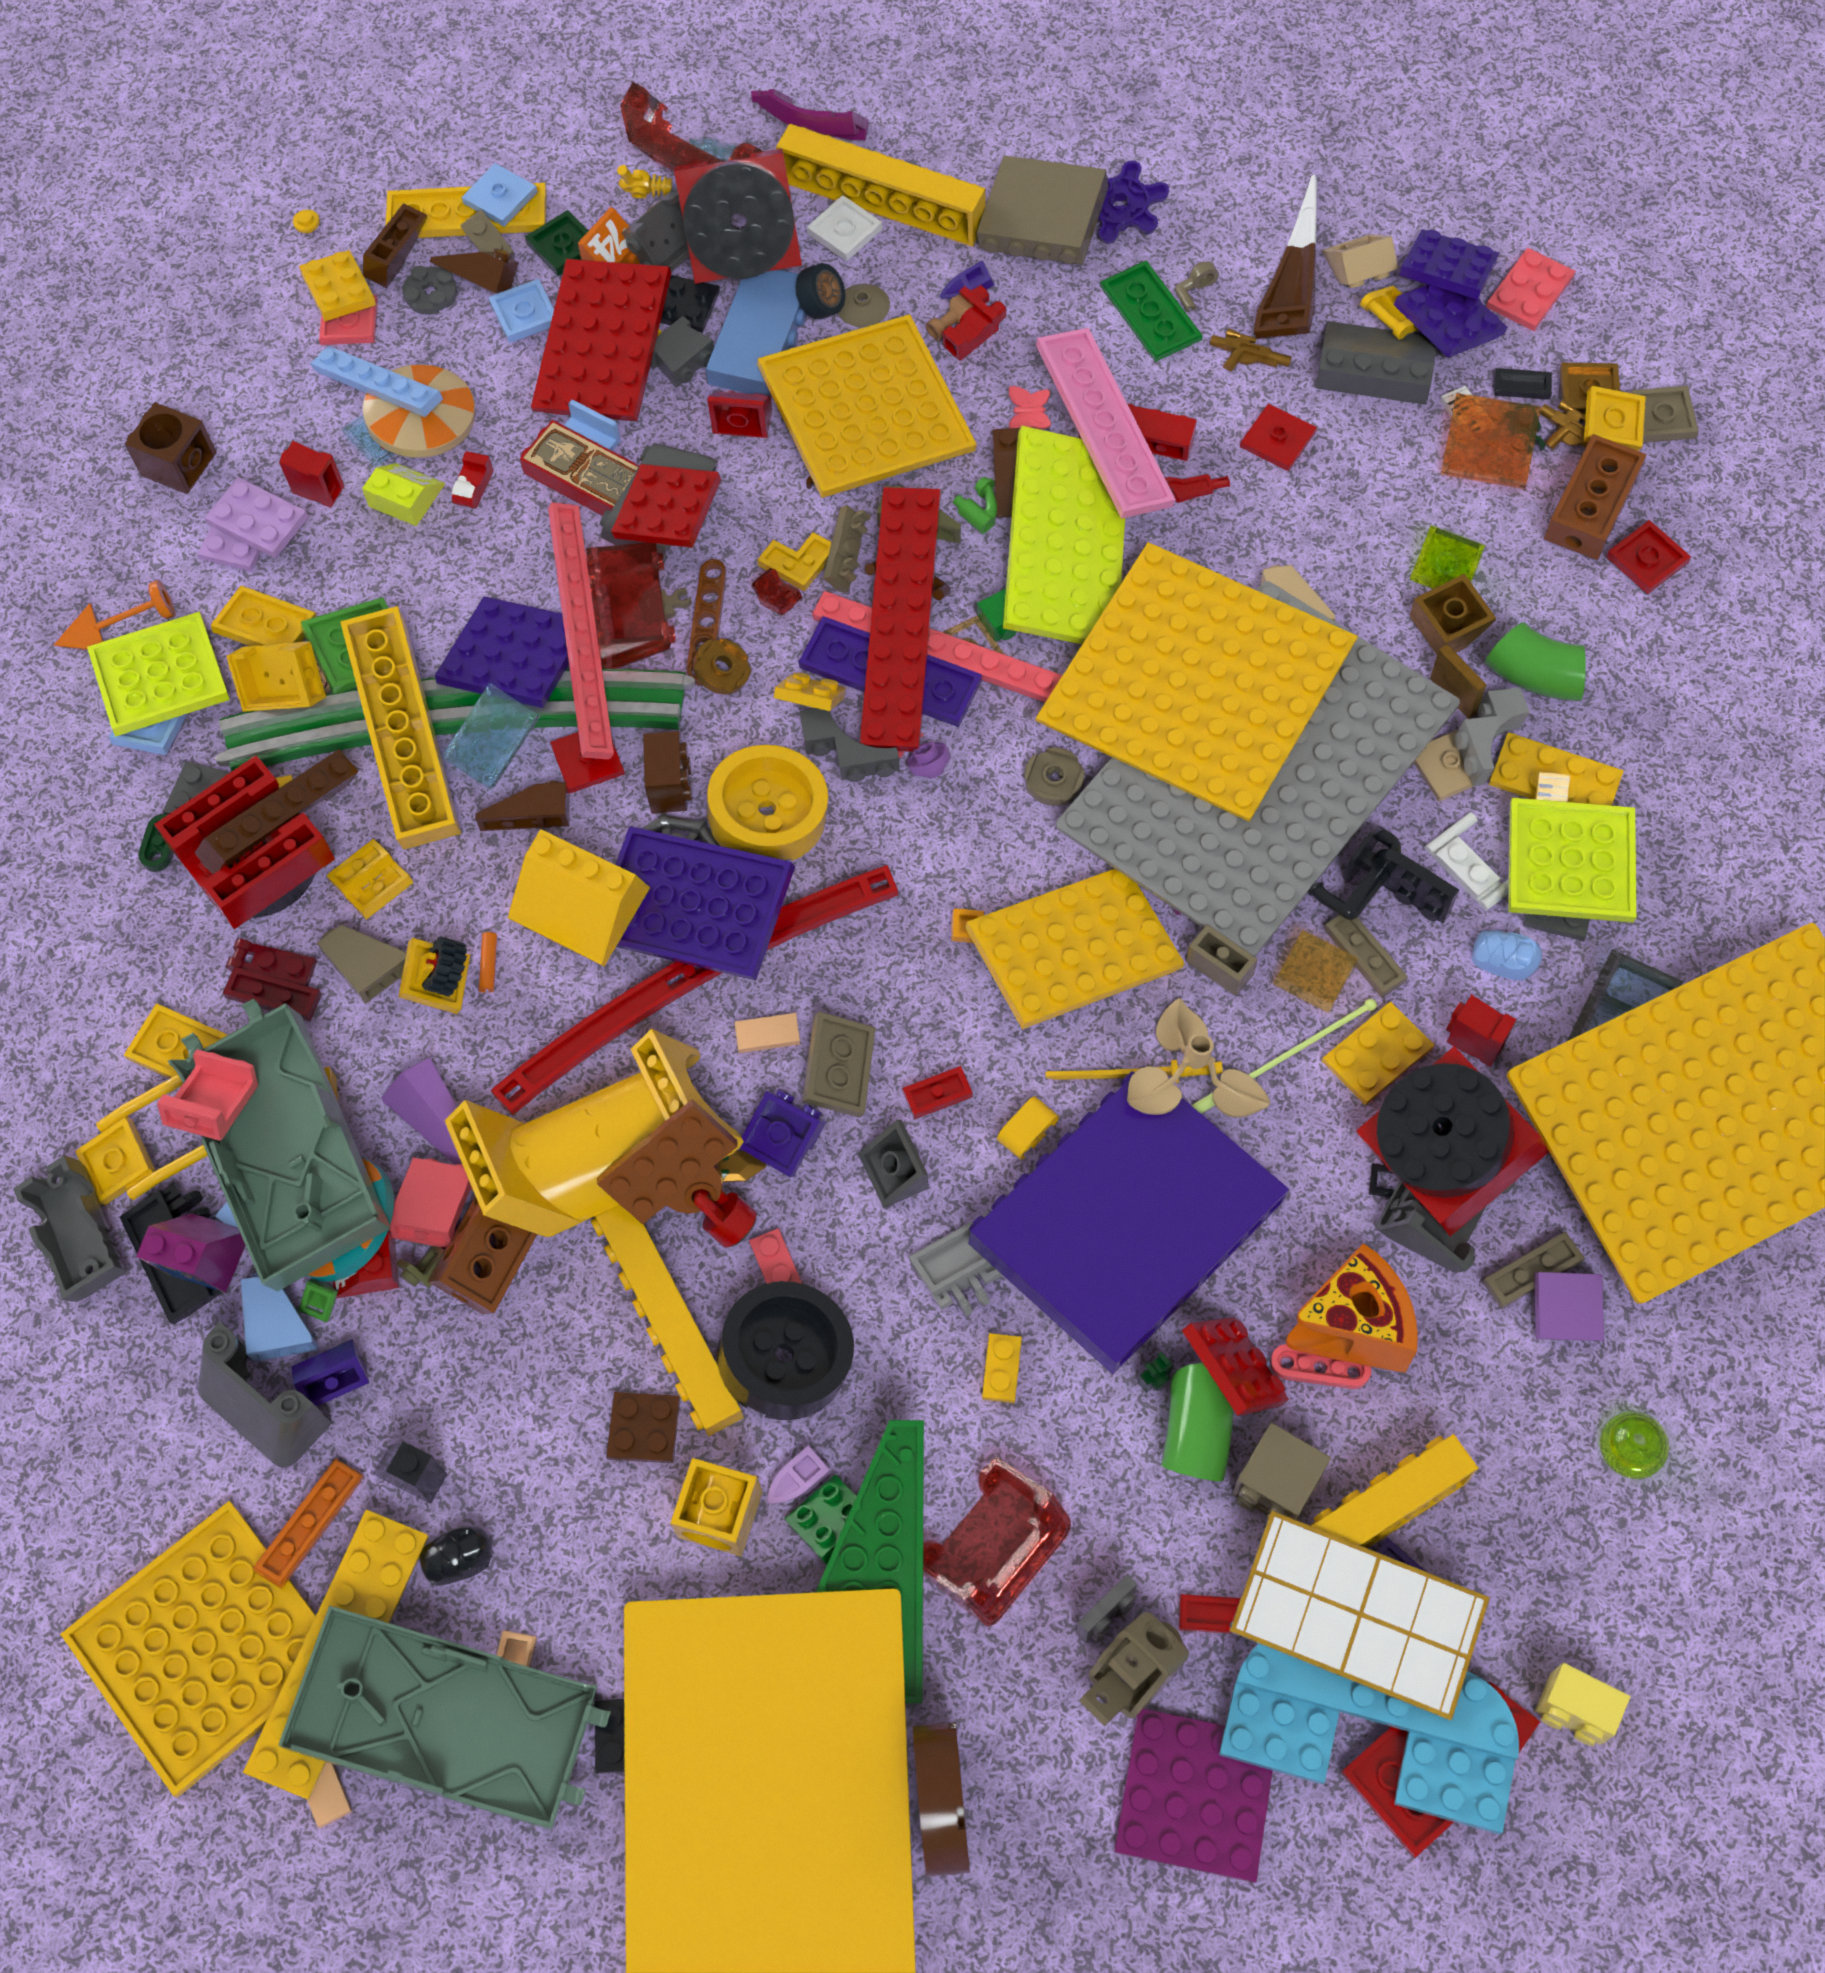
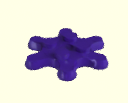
M1135 160L1124 163L1118 176L1108 178L1109 188L1098 221L1102 223L1099 229V237L1106 244L1115 242L1119 231H1124L1129 226L1137 227L1145 234L1153 233L1158 226V219L1149 212L1148 207L1165 201L1169 195V186L1164 182L1146 185L1139 181L1142 167ZM1116 201H1126L1127 206H1114V203Z

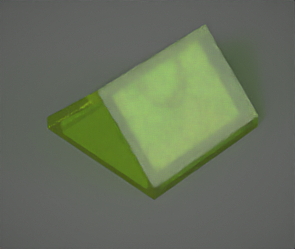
M1430 525L1409 580L1434 589L1465 573L1472 583L1480 566L1486 545Z

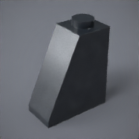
M402 1441L389 1446L373 1475L431 1504L447 1473L432 1455Z

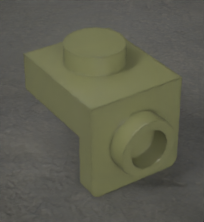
M431 1246L415 1267L411 1263L399 1259L396 1265L403 1270L400 1276L414 1287L419 1283L430 1288L432 1284L428 1283V1280L445 1250L440 1247Z

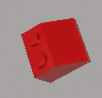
M715 391L708 396L707 402L712 432L714 434L768 438L772 416L771 396L758 393H736L733 391Z

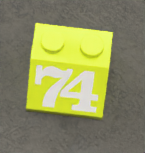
M395 463L376 467L362 487V491L369 507L417 527L445 483Z

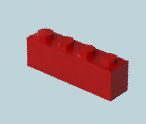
M1127 403L1152 454L1188 461L1196 433L1197 419Z

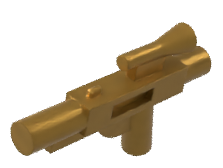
M1228 328L1226 338L1212 335L1210 340V346L1232 352L1223 365L1224 369L1231 372L1238 363L1251 365L1258 362L1277 368L1278 364L1289 367L1292 356L1271 351V348L1257 345L1255 337L1241 334L1231 328Z
M1562 399L1557 408L1566 411V415L1544 403L1538 414L1550 420V423L1558 427L1544 442L1545 445L1553 450L1562 441L1569 446L1580 444L1586 448L1588 442H1584L1585 426L1578 423L1580 419L1585 422L1586 415L1574 409L1565 399Z

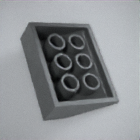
M1327 321L1316 389L1426 405L1432 383L1436 346L1425 335L1409 333L1399 340L1392 334L1393 330Z

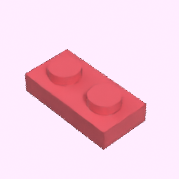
M779 1228L749 1240L766 1284L779 1281L802 1284Z

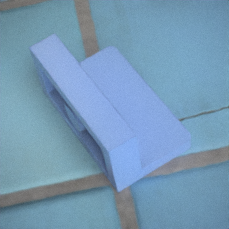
M571 400L568 404L571 418L564 426L613 451L621 441L617 423Z

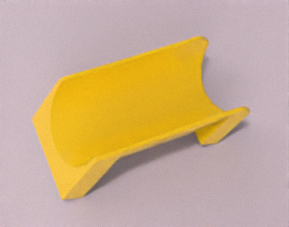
M651 1028L630 1049L641 1072L526 1123L464 1100L444 1121L483 1215L544 1237H550L619 1206V1203L597 1185V1178L691 1099L737 1139L738 1147L726 1157L733 1154L744 1142L741 1135L722 1120L702 1099L687 1073V1069L697 1063L701 1057L698 1049Z

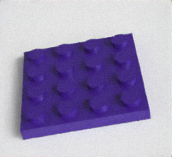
M483 596L434 675L436 683L544 708L569 665L562 613Z

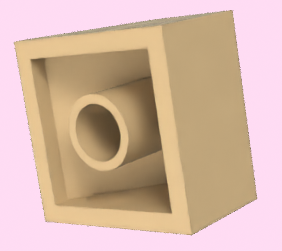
M1369 234L1321 250L1339 284L1348 285L1349 288L1362 286L1365 284L1364 280L1372 277L1373 280L1387 278L1390 276L1389 272L1398 269L1392 236Z

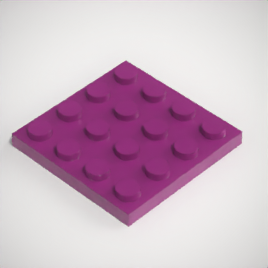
M1143 1709L1136 1719L1114 1853L1256 1883L1273 1770L1219 1756L1225 1730L1224 1725Z

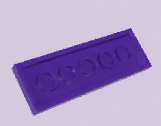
M822 616L798 662L799 668L864 692L870 633ZM928 655L923 714L959 727L982 682V674Z

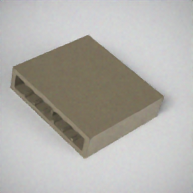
M1003 155L977 230L979 247L990 253L1000 252L1013 256H1026L1040 260H1053L1066 264L1083 265L1109 188L1107 170Z

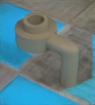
M1199 262L1193 267L1190 278L1175 286V292L1186 312H1189L1190 308L1192 310L1196 309V305L1188 291L1194 287L1200 289L1212 285L1217 281L1219 272L1212 262Z

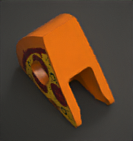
M1363 1243L1299 1310L1296 1316L1298 1323L1287 1335L1285 1341L1287 1347L1293 1350L1406 1373L1417 1353V1321L1413 1304L1399 1276L1377 1252Z

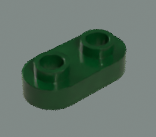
M168 814L156 815L148 822L139 849L138 857L145 869L151 872L164 870L172 860L173 852L154 825ZM155 855H161L158 860L152 861Z

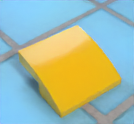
M374 839L326 875L330 882L366 920L414 883L409 874Z

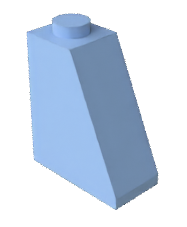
M257 1273L252 1274L251 1278L241 1279L246 1354L254 1362L319 1350L317 1341L284 1288L277 1292L263 1285Z

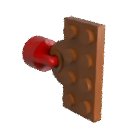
M693 1099L597 1178V1185L642 1225L665 1206L670 1207L676 1212L687 1214L703 1212L706 1215L702 1224L703 1229L721 1246L727 1248L743 1241L756 1223L757 1213L735 1192L726 1194L722 1190V1173L717 1163L738 1147L737 1139Z

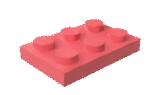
M1527 247L1488 300L1486 307L1535 331L1573 279L1576 271Z

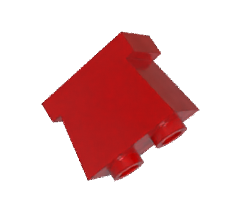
M292 441L288 449L282 452L279 464L292 494L320 502L322 505L331 508L345 487L333 456L323 451L319 453L295 441Z
M1471 994L1466 1004L1461 1001L1459 1002L1451 1016L1452 1019L1446 1028V1031L1450 1032L1447 1043L1491 1067L1506 1044L1517 1019L1507 1013L1505 1015L1501 1014Z

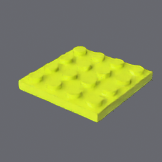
M200 611L87 647L115 737L230 700Z
M1512 798L1509 813L1508 912L1634 923L1637 917L1635 808Z

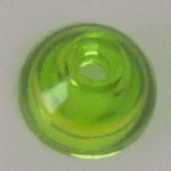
M1628 1411L1614 1416L1606 1423L1600 1436V1449L1604 1460L1616 1473L1631 1479H1644L1656 1474L1666 1463L1669 1455V1439L1665 1429L1655 1418L1643 1412ZM1634 1435H1642L1645 1438V1445L1636 1443Z

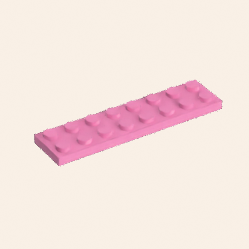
M1083 328L1037 338L1036 347L1121 519L1173 507L1176 499L1090 329Z

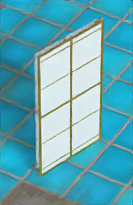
M1271 1510L1267 1516V1523L1233 1622L1230 1623L1229 1632L1452 1721L1483 1618L1489 1606L1490 1597Z

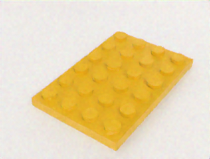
M1116 869L967 921L965 926L1022 1029L1163 977L1183 968L1185 964L1138 884Z

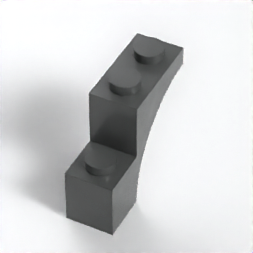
M818 708L800 711L806 753L824 756L830 751L836 750L841 780L848 779L850 782H858L863 780L865 776L878 775L879 777H888L894 774L895 771H900L897 748H875L851 739L837 726L830 711Z

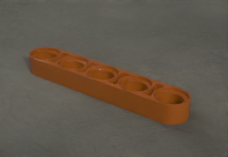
M717 559L705 561L700 568L687 660V674L695 679L696 685H702L697 677L692 674L693 659L697 651L696 646L707 640L719 639L727 574L724 563ZM711 569L721 571V575L713 579L707 577L706 573ZM708 593L718 595V599L712 603L703 601V597ZM706 617L715 620L714 624L710 627H702L699 623Z

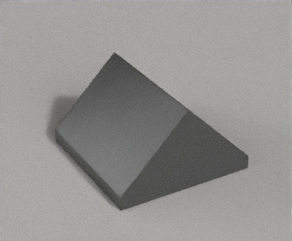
M896 1120L858 1153L883 1208L929 1189L928 1174L902 1120Z

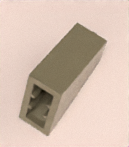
M342 924L336 929L327 931L316 942L323 955L364 1004L368 1003L402 977L406 952Z

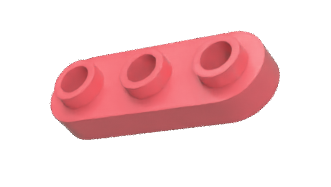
M1286 1344L1278 1346L1270 1359L1271 1370L1277 1377L1284 1380L1359 1389L1366 1385L1371 1376V1366L1288 1348ZM1288 1358L1293 1362V1366L1291 1368H1284L1281 1365V1360ZM1322 1363L1325 1365L1326 1371L1318 1373L1315 1371L1314 1365ZM1349 1368H1356L1359 1371V1376L1352 1378L1348 1375L1347 1370Z

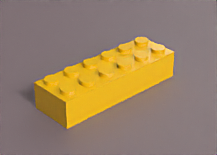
M1455 1434L1446 1439L1440 1435L1425 1446L1426 1450L1420 1456L1416 1457L1412 1453L1397 1464L1398 1468L1391 1475H1388L1386 1471L1382 1472L1369 1482L1370 1486L1363 1493H1360L1358 1489L1351 1492L1341 1500L1342 1504L1337 1507V1510L1332 1511L1330 1507L1323 1510L1313 1518L1314 1522L1310 1526L1368 1549L1466 1485L1479 1468Z

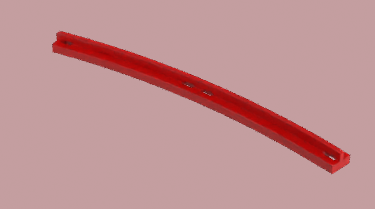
M888 865L855 876L781 907L767 950L833 920L899 896ZM886 880L887 884L871 889L870 885ZM680 962L670 964L619 995L552 1041L492 1088V1095L513 1116L542 1091L600 1048L666 1005L719 976L722 972L705 968L695 970L693 965ZM683 974L684 977L671 985L667 984L669 980ZM518 1085L521 1089L507 1099L505 1095Z

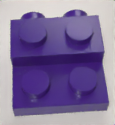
M778 1089L777 1093L766 1091L742 1135L744 1142L740 1149L783 1174L794 1177L807 1151L812 1150L826 1121L820 1119L822 1112L814 1107L805 1104L801 1108L794 1104L795 1097L781 1089Z

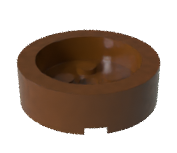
M956 1722L913 1726L917 1792L926 1877L970 1873Z

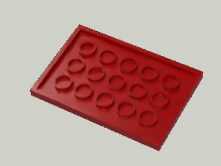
M566 259L531 403L533 411L571 416L568 404L571 400H574L609 419L638 421L672 274L669 266Z

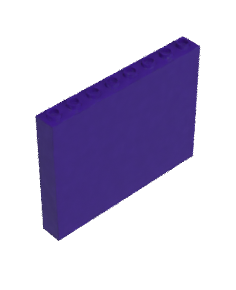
M1133 1071L1124 1078L1121 1083L1122 1087L1116 1093L1111 1091L1102 1099L1101 1107L1094 1114L1090 1111L1081 1119L1078 1124L1079 1128L1073 1134L1067 1132L1059 1140L1058 1148L1051 1155L1047 1152L1037 1161L1036 1169L1030 1175L1024 1173L1015 1182L1014 1190L1008 1196L1002 1194L998 1197L991 1207L992 1211L985 1217L980 1215L969 1227L970 1235L968 1244L1112 1375L1284 1202L1289 1188L1183 1098H1181L1175 1109L1161 1115L1145 1114L1131 1107L1127 1102L1129 1081L1135 1073Z

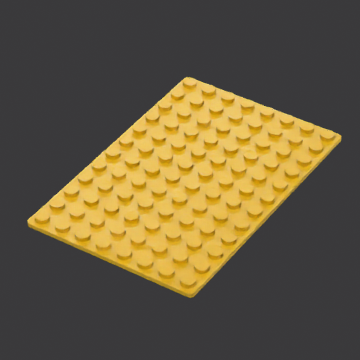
M1808 923L1513 1067L1506 1074L1507 1079L1539 1135L1543 1138L1547 1149L1637 1304H1643L1825 1208V938L1814 923Z
M897 1589L634 1601L626 1603L624 1606L626 1973H916L901 1593Z

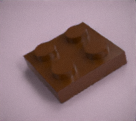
M614 1392L606 1458L608 1460L674 1463L680 1396Z

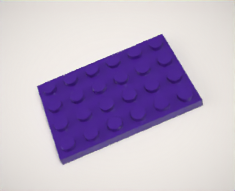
M629 826L615 865L637 875L650 889L616 947L756 981L796 866L790 861Z

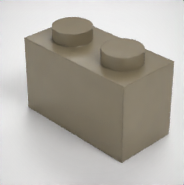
M1207 924L1188 946L1186 962L1231 994L1237 996L1254 976L1258 959Z

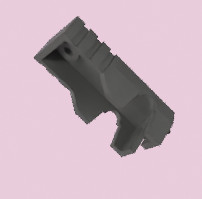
M64 1155L46 1167L47 1172L50 1173L48 1178L43 1179L40 1177L38 1179L30 1177L14 1187L13 1190L18 1202L33 1209L42 1220L43 1224L41 1226H32L29 1228V1232L34 1244L49 1259V1266L51 1271L54 1272V1279L60 1288L59 1292L62 1300L78 1302L97 1292L127 1271L124 1264L120 1261L119 1251L114 1247L116 1243L113 1236L109 1234L111 1230L86 1167L80 1160Z

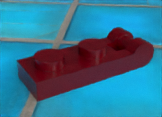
M237 938L233 946L235 950L233 957L228 958L225 967L233 971L235 966L308 986L317 960L313 957L253 944L248 940ZM247 954L254 956L251 963L244 962Z

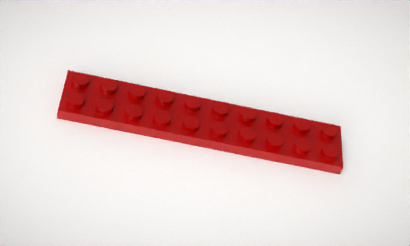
M883 487L860 743L866 746L897 748V751L913 752L914 749H919L941 501L940 489Z

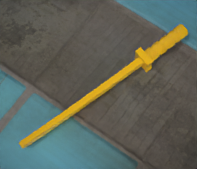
M1171 1060V1066L1157 1068L1162 1069L1167 1076H1173L1180 1065H1178L1177 1060ZM1217 1061L1214 1063L1216 1074H1222V1061ZM1206 1065L1199 1069L1187 1066L1180 1077L1210 1075L1209 1066ZM1141 1068L1046 1071L1045 1078L1053 1080L1125 1078L1130 1072H1136Z

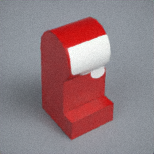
M465 451L462 458V469L452 489V502L456 505L477 509L494 470L489 456Z

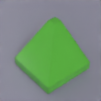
M311 1279L307 1281L298 1311L327 1323L338 1292L326 1282ZM308 1305H311V1306L316 1307V1308H318V1309H320V1310H323V1312H320V1311L315 1310V1309H313V1308H311V1307H308Z

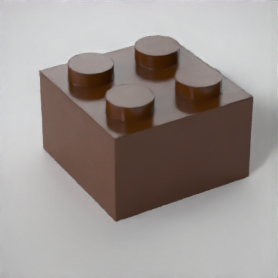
M679 731L643 734L644 784L651 813L687 811V801H692V786L689 783V775L692 774L691 759L688 757L687 742H681Z

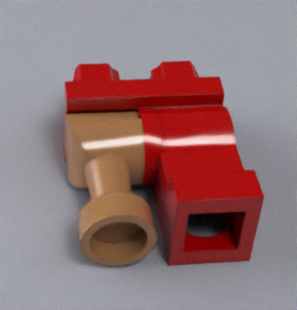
M982 285L977 286L971 291L964 286L959 290L960 295L952 297L949 305L950 310L941 319L932 318L925 324L928 334L937 342L943 338V347L959 361L990 338L992 334L999 331V323L1007 316L1006 306L1000 301H996L990 306L985 304L990 300L988 291Z

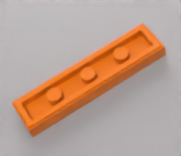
M335 1458L255 1564L253 1571L282 1590L364 1478L363 1475Z

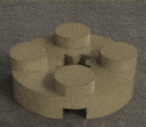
M1049 748L1038 756L1036 753L1029 759L1025 768L1027 792L1035 800L1046 805H1067L1080 794L1083 788L1084 769L1078 762L1075 754L1066 749ZM1058 772L1061 780L1050 781V778L1046 776Z

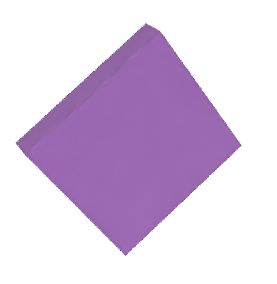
M1534 1273L1536 1339L1604 1341L1602 1274Z

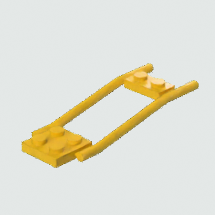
M178 1074L126 1102L96 1122L97 1128L102 1133L75 1151L78 1159L87 1169L100 1204L107 1205L124 1192L127 1193L131 1200H135L157 1184L208 1156L204 1145H201L160 1169L155 1170L133 1120L129 1118V1115L158 1100L163 1094L167 1095L181 1087L183 1082Z

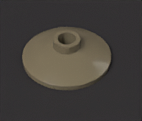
M856 284L845 289V303L838 315L849 325L856 327L871 326L881 322L887 316L890 309V300L888 295L875 285Z

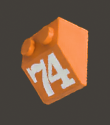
M610 207L578 242L581 260L640 264L636 255L626 246V239L622 234L629 225L614 208Z

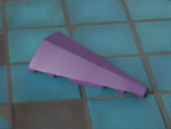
M429 1057L401 1072L381 1098L387 1106L419 1132L455 1165L462 1164L444 1121L457 1106Z

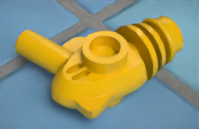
M620 165L617 169L618 174L621 176L618 182L619 186L624 191L631 193L633 198H646L647 194H650L651 191L652 198L655 197L656 191L658 197L661 196V192H663V196H666L672 190V179L664 176L662 181V176L659 175L657 180L656 174H653V179L651 180V176L645 170H634L632 174L625 165Z

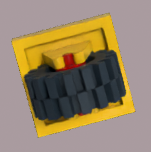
M442 936L438 937L434 943L412 938L407 946L398 997L454 1014L461 1011L470 955L466 954V944Z

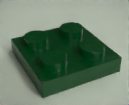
M566 210L525 236V241L535 254L559 276L563 273L566 259L581 260L578 242L588 230L569 210Z

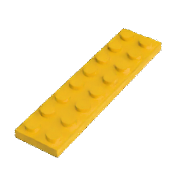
M367 1509L365 1510L242 1773L306 1800L310 1799L326 1762L282 1749L278 1744L329 1606H333L390 1623L417 1565L420 1554L428 1541V1534Z

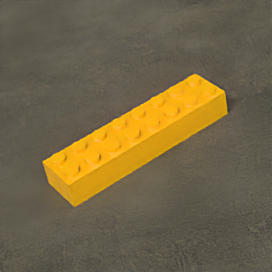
M793 124L788 125L776 145V149H783L788 184L790 186L835 201L843 195L867 212L972 247L978 238L977 230L986 207V188Z
M395 606L340 621L396 840L403 850L462 834L407 625L399 607Z

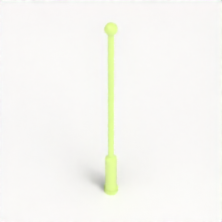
M1367 999L1362 1007L1250 1073L1249 1076L1253 1079L1365 1011L1375 1010L1377 1007L1376 1001L1374 999ZM1213 1092L1191 1106L1201 1114L1214 1107Z

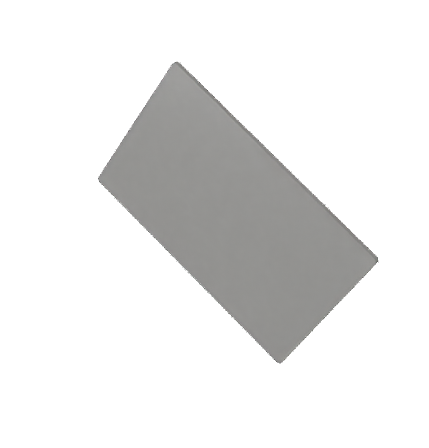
M1269 581L1263 582L1257 589V591L1352 633ZM1358 636L1356 643L1250 822L1112 757L1057 820L1056 828L1204 928L1208 924L1256 957L1457 710L1460 700Z

